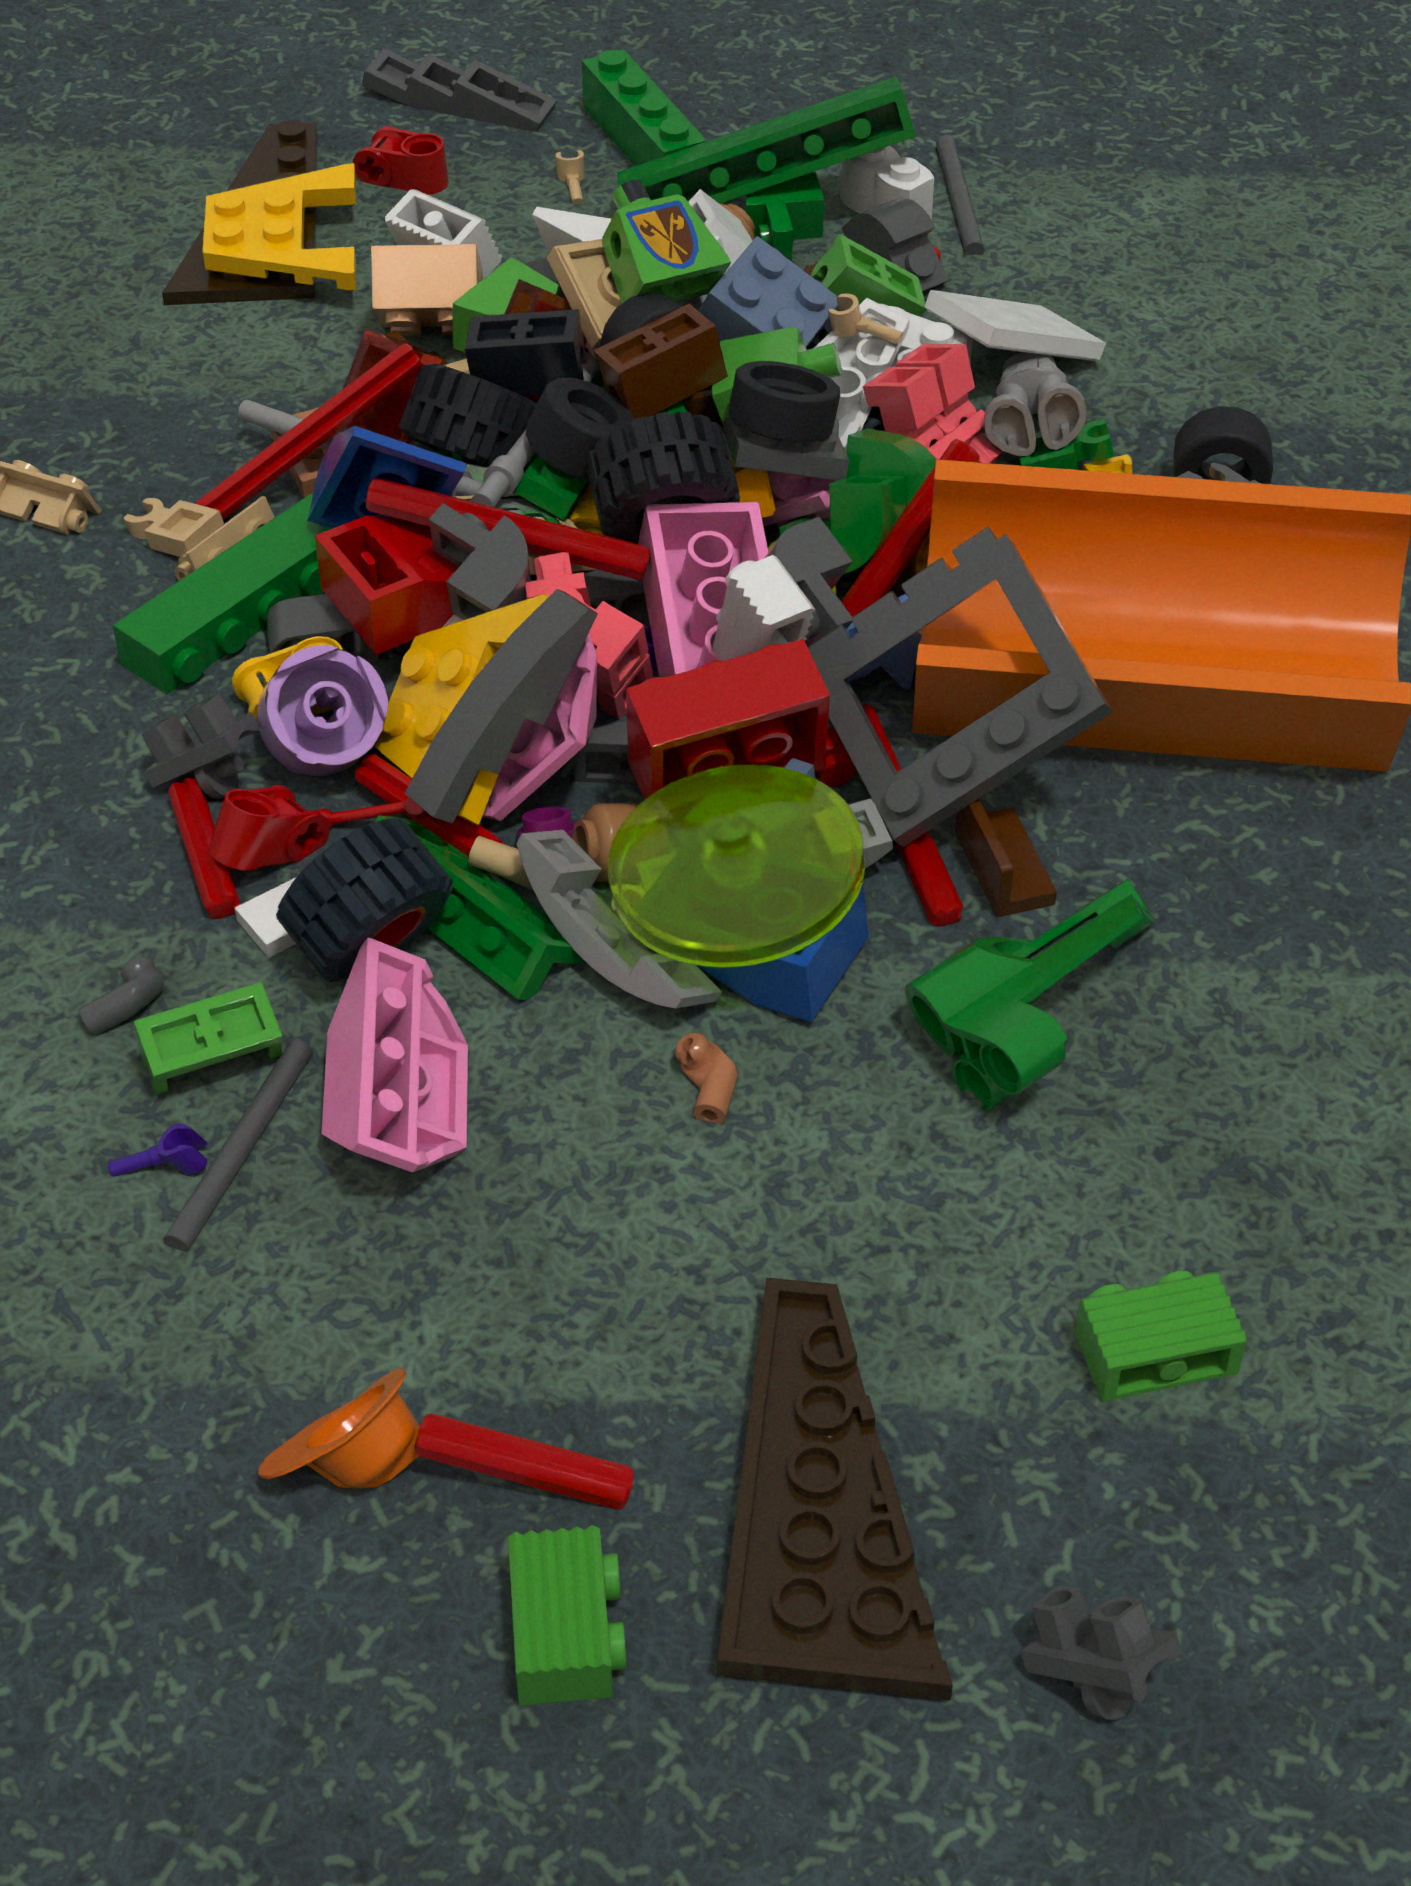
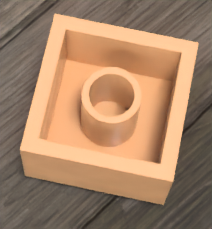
M476 244L371 246L372 308L382 328H391V332L396 330L402 336L421 335V327H442L443 335H453V303L483 280V266Z

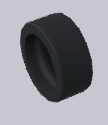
M776 361L744 363L735 372L729 403V417L738 426L770 439L800 443L825 440L833 433L840 400V387L831 378L799 365Z

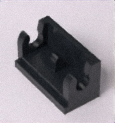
M579 309L471 316L464 348L470 375L499 385L522 396L541 395L546 385L557 378L584 380L581 364L586 363V351Z

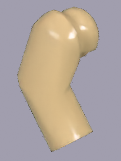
M481 836L475 839L470 851L468 865L501 876L522 887L533 890L517 848Z

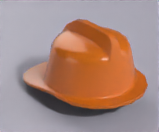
M403 1367L397 1368L384 1375L356 1399L315 1420L270 1453L258 1468L260 1478L272 1479L308 1465L336 1486L343 1488L379 1487L393 1479L419 1456L415 1453V1444L420 1425L398 1391L406 1377L405 1369Z

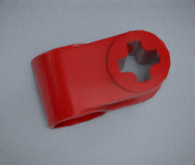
M384 126L375 132L371 145L360 149L353 158L355 174L360 181L381 187L388 186L404 191L416 189L427 195L441 192L449 184L444 142L439 135L433 133H417Z
M284 785L251 790H229L225 794L208 848L209 854L223 865L244 871L256 870L263 866L300 862L325 845L330 832L329 820L320 812L307 811L296 803L295 794Z

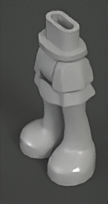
M1021 352L1011 356L1004 363L1002 378L996 389L997 397L987 406L984 415L985 432L991 443L1004 452L1016 456H1028L1034 452L1036 447V433L1032 415L1038 414L1041 436L1049 449L1058 450L1067 446L1079 434L1086 422L1087 409L1083 395L1077 388L1067 383L1066 375L1056 366L1052 356Z

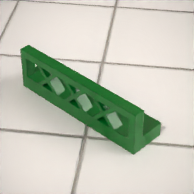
M378 815L375 822L396 817ZM396 818L402 819L408 824L453 881L451 885L453 888L449 898L428 929L518 1000H529L536 995L553 963L579 964L583 961L562 937L548 915L493 873L468 865V856L416 820Z

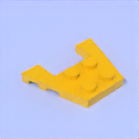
M354 163L206 196L202 252L205 270L267 278L269 270L294 274L295 283L314 285L315 277L336 280L337 289L356 290L354 247L304 249L305 207L356 205Z
M541 594L415 636L410 649L403 657L401 672L388 702L383 730L373 746L413 778L434 737L470 683L508 637L549 595ZM479 768L457 816L472 824L479 825L499 774Z

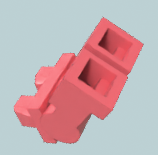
M922 344L896 362V367H889L863 386L867 405L878 406L880 409L885 431L913 438L926 447L935 460L940 459L954 439L964 441L973 447L980 456L978 463L996 464L1003 454V451L991 443L989 438L984 435L985 412L982 409L977 412L968 398V392L974 389L975 385L966 344Z
M562 552L535 558L534 564L537 580L526 582L527 599L541 594L550 596L556 589L567 592L598 613L589 631L597 654V696L600 709L620 720L627 713L626 688L639 685L650 678H654L650 655L647 654L649 650L644 625L604 601L601 602L597 609L592 608L584 572L573 574L569 553Z

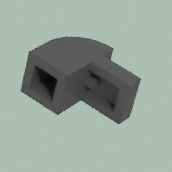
M897 198L859 213L841 228L845 237L916 275L919 278L922 293L940 287L949 281L928 238V234L936 227L927 212L918 203L909 198Z
M442 503L428 520L434 552L459 567L446 581L452 613L462 620H466L526 600L525 585L526 582H530L532 579L526 540L517 525L504 515L494 528L489 531L487 526L475 515L467 512L460 514Z
M820 517L789 527L780 535L765 558L771 555L776 556L816 609L812 613L813 618L809 621L811 623V626L807 628L809 633L805 636L807 639L805 643L809 647L840 625L847 629L853 622L852 616L832 590L853 561Z

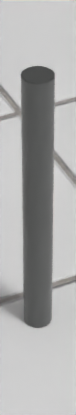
M942 135L937 139L936 146L965 255H980L984 253V245L955 140L951 135Z
M292 1039L166 1233L163 1238L166 1246L184 1252L189 1251L313 1055L312 1048L306 1042L299 1039Z

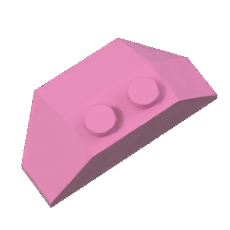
M588 634L545 725L525 719L497 777L482 818L502 821L586 745L596 721L597 654L590 634Z
M367 937L359 949L327 1031L321 1134L353 1152L413 1173L453 1158L467 1147L468 1044L447 1002L430 982L434 976L426 960Z

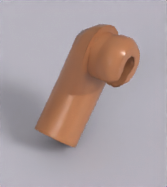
M689 1033L678 1041L675 1048V1056L681 1063V1068L685 1075L700 1090L693 1115L697 1120L723 1124L737 1083V1068L733 1061L715 1043L707 1040L705 1035Z

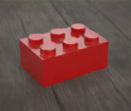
M804 639L782 645H768L757 652L725 661H711L693 670L664 678H650L639 685L626 688L628 763L646 806L651 810L655 818L700 805L718 783L743 792L770 785L792 758L812 764L814 772L825 769L830 694Z

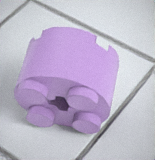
M330 645L307 647L288 657L265 686L258 704L257 718L260 726L259 731L270 753L281 764L286 766L289 771L309 776H327L342 772L357 763L378 740L387 715L388 698L379 674L369 662L360 656L356 657L338 649L339 647ZM316 702L320 708L328 706L332 708L334 714L327 723L323 717L315 718L310 709Z

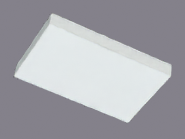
M930 290L924 306L931 314L988 348L1096 361L1101 359L1106 342L1041 305Z

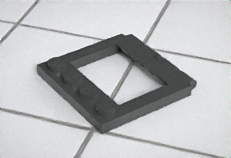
M986 527L952 550L959 563L954 569H951L945 559L941 557L901 584L909 598L902 604L895 593L891 591L853 616L851 619L858 631L854 636H851L848 630L843 625H840L808 647L830 694L829 718L893 840L902 847L1113 712L1015 544L1006 534L997 539L989 527ZM997 579L1050 673L897 772L847 678Z

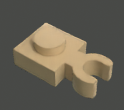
M146 498L142 501L147 513L146 515L137 517L127 514L123 517L132 536L146 539L153 550L178 557L184 555L224 525L219 510L179 500L168 509L164 507L161 500Z

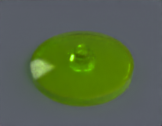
M732 765L713 768L686 776L668 784L646 798L630 813L618 829L609 851L607 869L615 909L626 928L644 945L659 954L688 964L707 967H741L773 961L790 955L817 941L834 928L847 914L858 897L865 874V855L862 832L858 820L846 801L833 789L811 776L782 767Z

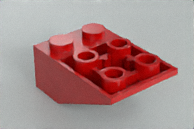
M366 515L315 535L321 589L375 655L409 642L415 636L442 628L453 616L446 581L459 567L434 552L429 526L394 517Z

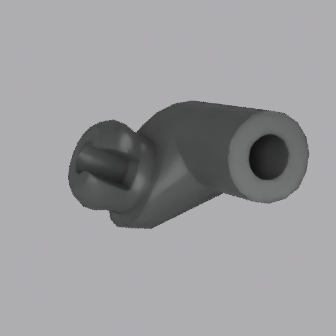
M141 956L128 961L121 970V977L126 983L79 1008L84 1024L94 1037L130 1019L162 993L164 988L163 973L156 971L153 960Z

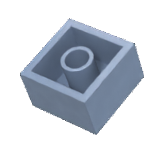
M756 236L709 292L698 311L716 325L719 341L795 327L800 330L806 350H808L830 319L828 309L836 310L838 304L837 296L821 282L812 278L783 256L777 249Z

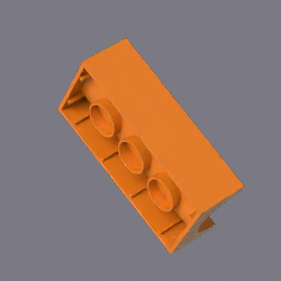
M936 459L927 567L941 557L945 559L951 569L957 567L959 563L952 550L986 527L992 530L997 539L1006 534L1017 547L1113 711L1063 745L1389 771L1411 713V683L1399 682L1398 625L1403 576L1411 537V495ZM997 579L922 628L916 661L912 733L953 736L1050 673Z

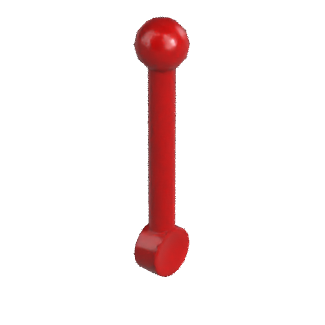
M409 796L403 802L333 813L323 808L316 810L329 820L330 830L335 824L377 818L378 815L392 816L409 813L413 817L421 819L429 814Z

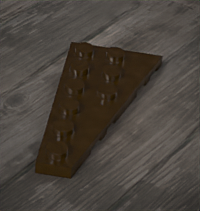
M287 120L280 124H269L227 191L317 171L318 133L316 122L303 123L298 120ZM305 207L304 249H315L316 207ZM203 227L162 292L164 305L315 298V283L314 285L295 283L294 274L269 270L267 278L205 270L202 253Z
M766 1278L717 1656V1675L951 1701L953 1684L946 1661H942L934 1633L935 1622L928 1598L923 1595L914 1563V1549L886 1453L882 1452L875 1428V1414L870 1397L866 1395L857 1365V1352L837 1284Z

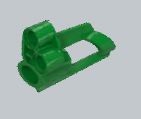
M1126 879L1032 940L1010 937H986L975 940L906 984L905 993L911 1010L915 1015L913 1018L948 1056L957 1054L959 1059L953 1065V1076L959 1090L964 1092L968 1089L984 1103L980 1108L983 1111H989L1010 1096L1019 1094L1062 1065L1066 1058L1064 1043L1069 1040L1061 1025L1051 1015L1031 1004L1039 999L1042 992L1109 943L1114 948L1119 947L1152 925L1154 919L1130 880ZM1094 912L1097 913L1098 916L1034 958H1025Z

